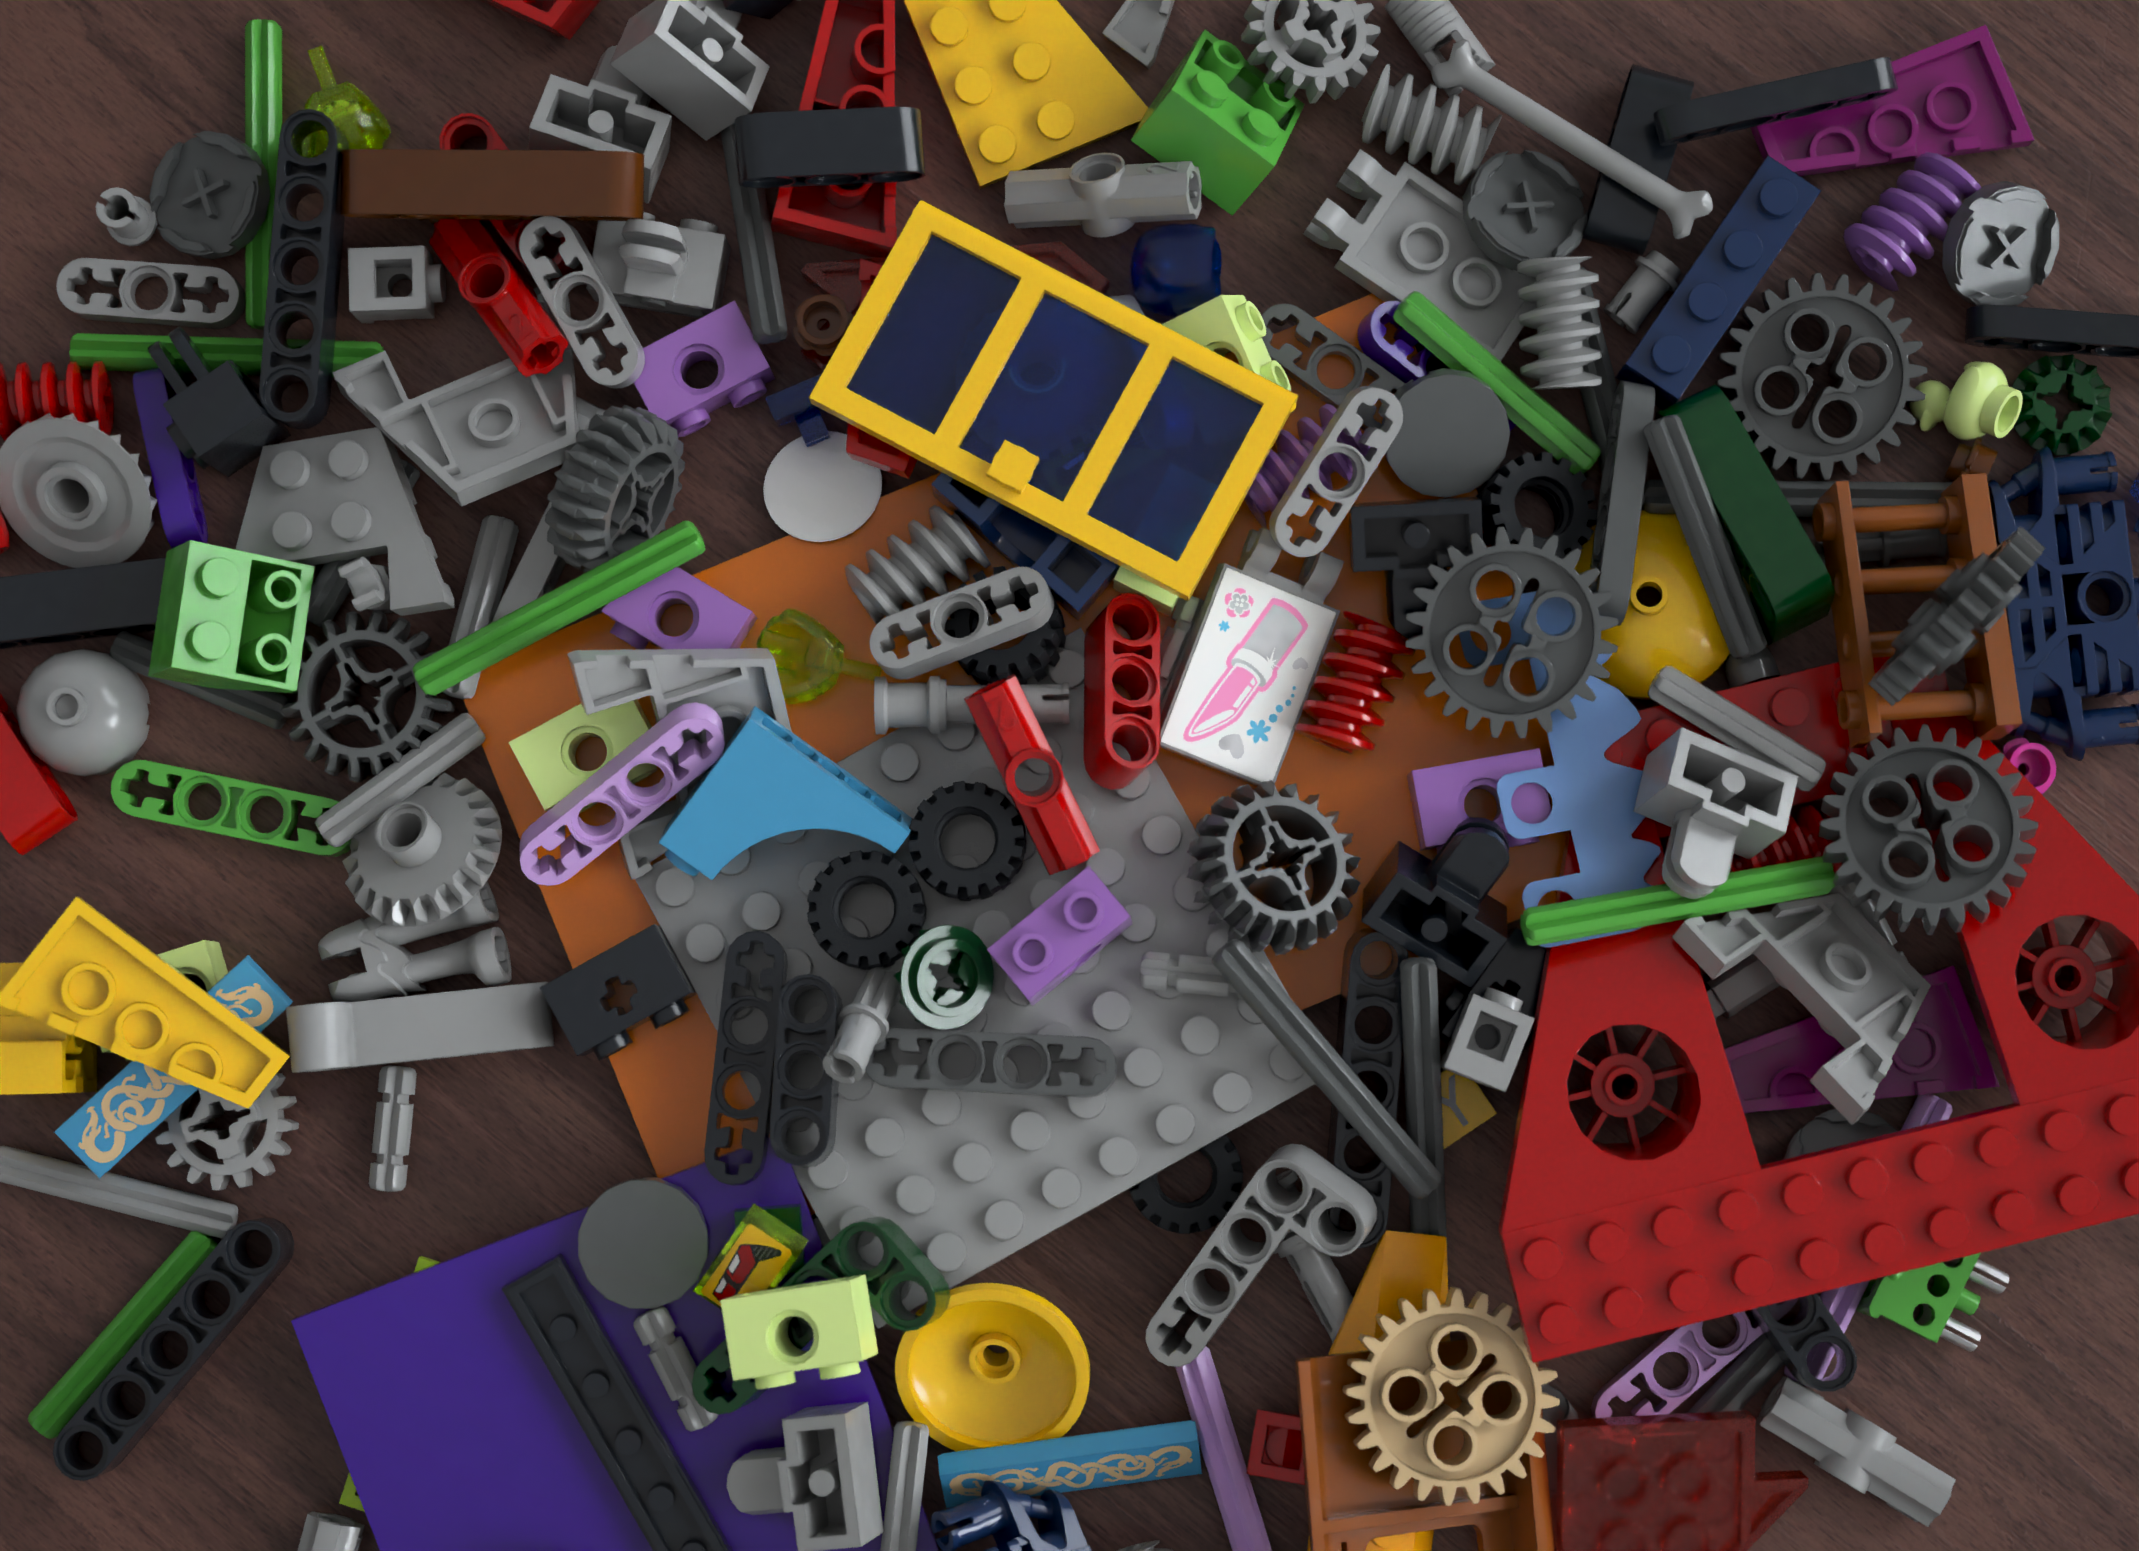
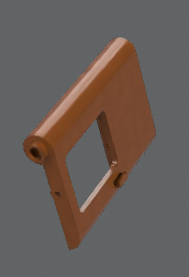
M1467 1339L1439 1342L1437 1351L1441 1363L1445 1366L1460 1363L1467 1355ZM1364 1350L1313 1356L1295 1360L1310 1551H1341V1547L1342 1551H1366L1368 1542L1377 1537L1471 1525L1475 1529L1478 1551H1555L1545 1433L1535 1432L1532 1438L1545 1453L1542 1458L1525 1452L1519 1458L1527 1474L1524 1479L1516 1476L1508 1469L1501 1473L1505 1490L1503 1494H1498L1486 1482L1480 1483L1479 1503L1473 1504L1464 1494L1462 1487L1456 1488L1452 1505L1446 1506L1440 1501L1437 1486L1433 1485L1427 1498L1424 1501H1420L1414 1497V1478L1411 1477L1403 1487L1397 1490L1389 1484L1395 1465L1391 1464L1378 1472H1375L1368 1465L1372 1456L1378 1450L1377 1446L1367 1449L1357 1448L1353 1440L1367 1428L1365 1424H1354L1345 1420L1344 1414L1351 1409L1361 1406L1360 1399L1353 1398L1342 1392V1387L1351 1383H1359L1362 1374L1347 1365V1361L1352 1358L1367 1360L1370 1351ZM1487 1354L1481 1360L1476 1370L1461 1385L1456 1387L1447 1381L1443 1383L1439 1388L1444 1396L1442 1403L1425 1417L1413 1422L1407 1428V1436H1416L1421 1431L1425 1422L1440 1406L1446 1404L1454 1410L1457 1409L1463 1402L1457 1394L1459 1389L1475 1375L1493 1365L1495 1362L1494 1355ZM1404 1376L1395 1380L1388 1394L1392 1408L1401 1411L1414 1406L1420 1395L1419 1383L1412 1376ZM1504 1380L1495 1381L1488 1385L1483 1392L1482 1404L1487 1414H1500L1510 1405L1512 1391L1508 1382ZM1541 1409V1418H1543V1409ZM1454 1425L1446 1426L1437 1433L1433 1442L1434 1453L1437 1458L1443 1460L1451 1459L1462 1450L1464 1436L1460 1427Z

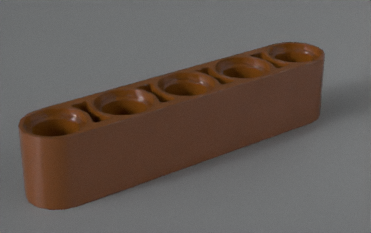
M341 150V216L374 219L534 220L542 216H553L563 221H627L628 219H643L644 154L575 150Z

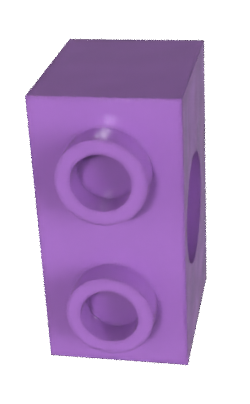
M734 300L644 347V369L634 384L648 411L665 420L667 425L677 429L678 437H684L706 426L711 421L710 412L730 402L734 408H739L757 400L767 392L764 384L774 380L775 377L759 345L753 339V334ZM706 360L718 366L717 378L710 386L696 389L686 384L687 371L694 363Z
M679 567L606 604L601 611L615 621L610 633L638 650L645 649L648 642L660 649L740 648L757 620L756 615L751 610ZM674 604L690 606L693 612V623L690 629L683 635L676 637L665 635L661 629V617L664 611Z
M1540 748L1412 770L1407 775L1420 851L1436 848L1438 853L1456 827L1469 818L1464 809V800L1467 793L1473 789H1484L1494 796L1497 802V814L1493 821L1504 830L1509 840V847L1540 842L1539 836L1517 839L1507 832L1496 791L1497 783L1502 776L1509 773L1542 768ZM1525 783L1514 791L1511 805L1515 815L1520 820L1529 824H1537L1548 818L1551 813L1548 791L1544 787L1536 783Z
M1087 866L991 945L987 951L1033 1006L1133 923L1129 913L1090 866Z

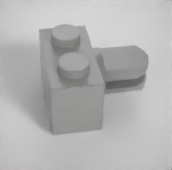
M655 0L629 18L610 61V65L706 141L735 123L734 120L737 117L752 112L770 67L741 43L743 35L737 31L742 13L726 10L722 0Z
M617 45L609 47L600 57L588 87L551 74L529 126V150L625 151L644 154V202L649 204L670 151L672 116L648 108L652 97L610 65Z
M643 212V219L598 221L592 257L620 306L701 318L721 308L731 247L725 234L717 233L718 227L716 225L701 220L681 219L679 227L655 221L656 217L647 212ZM587 285L586 289L594 301L599 302L596 290L591 285Z
M1682 727L1649 753L1646 757L1633 812L1671 827L1662 866V878L1670 889L1686 898L1697 899L1706 897L1728 880L1733 854L1751 859L1783 836L1787 830L1798 776Z
M868 1402L806 1407L782 1419L785 1447L752 1450L735 1461L728 1473L727 1490L730 1500L739 1511L750 1515L793 1512L798 1551L862 1547L884 1532Z

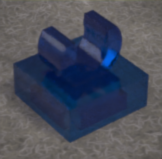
M822 374L765 397L778 427L796 420L807 448L831 438L819 412L821 409L811 404L809 399Z

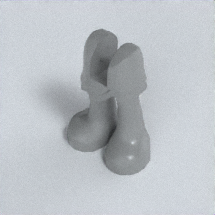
M488 881L462 908L430 924L417 927H398L384 924L370 916L366 919H358L326 934L318 943V952L322 961L344 956L351 957L361 952L367 971L365 973L351 974L347 978L328 984L332 1000L334 1002H357L393 995L409 996V992L427 991L426 987L421 983L462 974H475L487 986H497L510 982L512 979L510 954L505 935L499 927L482 930L463 940L412 954L402 946L409 942L442 933L478 927L498 921V907Z

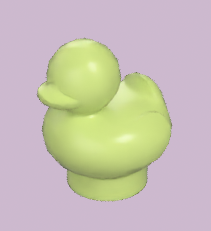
M1975 361L1964 366L1965 371L1956 381L1952 391L1942 382L1935 380L1922 382L1914 388L1925 394L1924 400L1909 402L1913 416L1920 421V429L1924 432L1929 431L1938 422L1944 421L1948 432L1960 440H1973L1985 434L2003 438L2014 427L2022 408V393L2017 389L2009 387L2003 371L1991 362Z

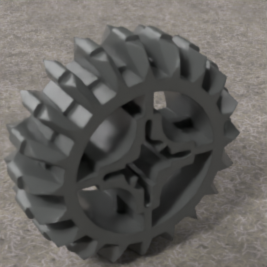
M624 405L621 408L610 406L603 415L595 414L590 420L588 430L580 429L577 432L576 443L573 448L564 451V464L561 470L554 473L557 477L555 488L547 497L552 503L551 508L545 515V523L550 526L547 532V541L554 545V554L565 559L567 564L586 573L658 535L660 531L666 530L665 522L669 513L676 510L673 506L675 496L682 489L679 476L685 469V461L681 459L684 443L678 440L677 429L667 425L665 420L657 417L654 413L640 407L634 409Z
M355 611L346 614L345 633L342 632L334 621L330 619L324 621L322 628L328 640L323 644L316 638L306 635L303 645L313 654L308 661L301 658L300 672L302 673L298 681L297 692L289 693L298 695V702L288 703L281 707L282 716L291 719H303L302 722L289 731L288 734L292 741L302 742L313 737L305 749L304 757L308 761L316 762L328 753L324 771L333 776H337L342 772L348 762L349 780L357 783L363 782L369 764L373 776H376L389 766V760L400 763L402 756L411 749H420L421 742H423L422 739L427 732L434 734L444 727L433 721L435 712L450 714L454 712L455 704L448 700L437 698V695L425 694L418 685L413 673L415 663L436 653L430 652L422 656L429 647L432 638L424 631H420L407 640L411 623L402 617L394 621L387 632V617L381 611L372 612L366 630L363 619ZM373 646L390 648L398 652L407 664L397 670L388 668L378 673H371L366 664L359 660L354 650ZM338 662L336 667L341 677L340 689L337 695L324 703L325 709L321 711L320 697L322 685L332 666ZM359 678L366 684L381 691L380 697H373L379 701L377 706L373 708L376 715L371 710L355 703V697H363L357 693L358 689L362 686ZM415 683L416 701L414 710L405 727L398 733L399 725L394 715L395 705L401 696L411 691L409 685ZM358 720H364L370 731L377 734L382 744L368 748L348 747L336 739L329 729L340 723L348 725Z
M1272 779L1261 782L1255 789L1249 784L1242 785L1231 793V797L1222 796L1211 806V814H1206L1197 823L1195 830L1199 836L1190 843L1187 853L1198 861L1188 869L1187 878L1204 884V887L1195 893L1194 902H1210L1215 910L1210 914L1208 924L1216 925L1225 920L1230 925L1228 942L1233 939L1239 940L1247 934L1251 952H1261L1269 943L1276 956L1288 953L1294 946L1299 951L1307 950L1317 943V938L1326 939L1335 932L1338 925L1337 920L1341 921L1349 915L1353 905L1348 898L1358 891V886L1361 884L1349 873L1358 867L1361 858L1344 852V848L1351 843L1354 833L1336 832L1333 825L1338 820L1339 811H1331L1323 815L1317 810L1320 794L1309 795L1304 801L1299 800L1296 783L1287 784L1278 792ZM1238 831L1243 841L1239 848L1244 861L1243 867L1236 871L1233 859V845ZM1291 864V865H1290L1289 867H1287L1285 870H1283L1282 868H1279V867H1282V866H1284V865ZM1263 865L1265 867H1269L1264 870L1257 871ZM1308 865H1311L1314 880L1310 903L1305 895V892L1309 890L1304 875L1305 868Z

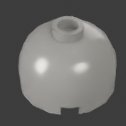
M87 649L55 654L36 666L21 687L16 709L20 734L32 753L56 771L79 776L112 773L123 764L131 761L146 741L150 727L147 724L149 716L147 704H150L149 693L138 674L110 657L109 654Z

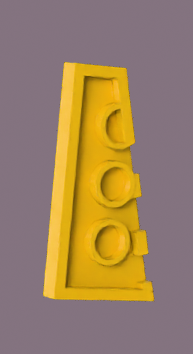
M79 896L72 901L0 992V1006L39 1020L57 1030L92 1042L110 1050V1052L157 1069L175 1079L248 1109L290 1057L289 1053Z

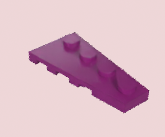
M1987 25L1892 61L1898 90L1889 95L1855 105L1751 128L1763 160L1769 155L1799 176L1912 162L1925 152L1950 157L2026 147L2035 140Z
M1954 965L1922 975L1931 986L1906 1036L1899 1043L1892 1057L1893 1062L1874 1093V1100L2000 1087ZM1813 1015L1724 1048L1744 1113L1831 1104L1810 1080L1823 1065L1846 1050L1834 1037L1827 1034L1820 1027Z

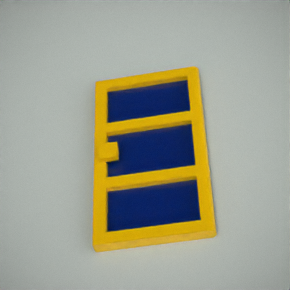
M920 200L913 209L909 220L811 392L809 399L811 404L1170 593L1189 601L1290 413L1296 409L1299 395Z

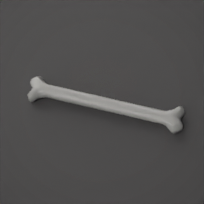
M1463 39L1454 43L1449 60L1436 64L1431 71L1436 87L1440 89L1450 87L1467 89L1665 211L1671 220L1675 239H1681L1690 235L1694 220L1708 215L1713 209L1712 198L1708 191L1685 192L1678 190L1478 67L1472 57L1469 40Z

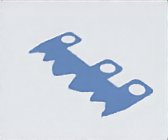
M1537 591L1521 594L1513 618L1508 622L1511 630L1510 641L1503 650L1496 653L1490 666L1503 664L1509 648L1514 642L1524 645L1528 640L1529 633L1521 628V622ZM1512 595L1480 602L1486 607L1498 608L1508 603ZM1548 598L1538 608L1536 615L1537 623L1545 633L1552 635L1562 633L1572 622V608L1563 598ZM1470 630L1462 631L1459 633L1464 657L1469 664L1476 666L1483 660L1486 652L1474 644ZM1612 653L1598 654L1596 662L1600 665L1604 664L1611 657ZM1521 658L1518 661L1529 659L1536 691L1539 690L1546 678L1544 665L1537 658ZM1589 676L1585 682L1596 696L1594 701L1586 700L1577 694L1570 699L1575 709V719L1571 720L1566 717L1559 709L1550 712L1552 731L1548 732L1547 736L1554 765L1509 773L1502 776L1497 783L1496 791L1507 832L1514 838L1527 839L1570 830L1581 872L1529 883L1522 893L1525 910L1538 906L1543 895L1550 891H1563L1575 900L1652 886L1644 881V875L1661 853L1660 847L1648 841L1632 838V833L1645 818V816L1633 812L1643 771L1612 763L1604 757V752L1608 747L1637 726L1641 717L1636 707L1619 689L1594 676ZM1536 783L1549 792L1552 799V810L1548 818L1543 822L1529 824L1523 822L1515 815L1511 799L1514 791L1522 784ZM1642 927L1570 939L1565 941L1553 942L1548 944H1542L1539 946L1545 948L1555 947L1575 942H1581L1611 935L1632 932Z

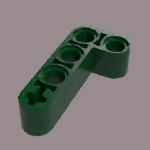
M1714 384L1657 412L1656 419L1667 415H1677L1681 418L1736 563L1746 583L1747 591L1763 629L1767 644L1770 645L1828 616L1835 596L1829 572L1724 392Z
M883 1217L867 1218L854 1222L842 1229L782 1286L812 1283L817 1275L831 1280L866 1274L870 1305L885 1322L894 1329L902 1331L917 1330L939 1319L948 1308L950 1299L949 1286L943 1275L896 1223ZM864 1231L875 1234L883 1245V1257L877 1266L867 1264L858 1253L859 1237ZM906 1281L918 1283L927 1294V1307L922 1315L910 1313L902 1303L901 1291ZM794 1316L788 1326L790 1341L798 1349L809 1351L814 1340L813 1330L806 1320ZM726 1339L698 1365L692 1379L693 1395L698 1404L708 1412L715 1414H726L738 1410L758 1399L768 1389H756L754 1378L735 1380L732 1384L733 1391L727 1393L723 1389L721 1384L727 1377L725 1371L731 1369Z

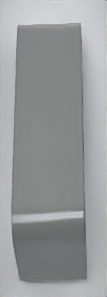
M548 982L357 1002H329L286 1007L292 1073L329 1071L554 1046L551 1007L540 987Z
M1288 1144L1280 1147L1256 1172L1150 1320L1146 1329V1344L1150 1353L1157 1361L1167 1366L1180 1367L1190 1364L1216 1334L1290 1230L1317 1250L1329 1256L1342 1257L1351 1254L1362 1244L1377 1220V1206L1371 1194L1314 1150L1302 1144ZM1284 1167L1295 1171L1302 1181V1191L1297 1193L1285 1190L1277 1181L1276 1168ZM1341 1207L1349 1211L1356 1222V1230L1347 1232L1336 1228L1330 1221L1328 1209ZM1251 1218L1259 1222L1266 1233V1241L1254 1242L1248 1239L1242 1233L1240 1219ZM1212 1268L1222 1272L1228 1279L1230 1291L1222 1292L1213 1289L1206 1281L1204 1269ZM1191 1308L1200 1315L1188 1329L1185 1337H1182L1174 1330L1178 1325V1321Z

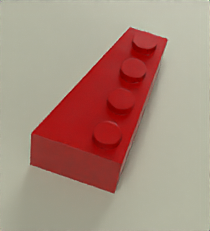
M826 0L798 111L896 107L895 0ZM896 182L779 188L771 220V229L777 233L886 261L897 241Z

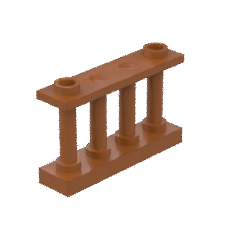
M1961 474L1941 493L1938 503L1852 508L1849 481H1836L1817 500L1818 503L1815 504L1812 513V527L1815 539L1818 542H1823L1826 568L1835 590L1831 607L1842 682V691H1840L1837 699V715L1841 728L1844 730L1848 729L1850 749L1863 748L1883 733L1881 721L1965 716L1969 722H1973L1975 738L1979 737L1982 740L2001 739L2022 724L2006 608L2004 609L2005 613L1987 633L1985 632L1983 635H1980L1973 629L1970 631L1979 642L1961 658L1964 659L1967 684L1963 690L1907 693L1898 703L1896 702L1891 706L1868 684L1875 675L1873 658L1891 657L1896 651L1891 643L1903 630L1869 632L1864 595L1935 591L1957 568L1961 570L1973 558L1976 559L1983 552L1989 556L1996 549L1997 543L1987 474ZM1939 529L1942 535H1947L1950 558L1946 565L1862 570L1860 568L1856 533Z

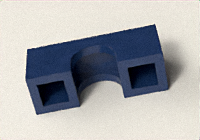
M975 436L963 447V450L990 464L995 456ZM942 472L931 484L935 498L950 511L955 512L964 523L1015 567H1029L1039 572L1045 579L1056 602L1077 620L1084 615L1114 580L1120 567L1119 565Z

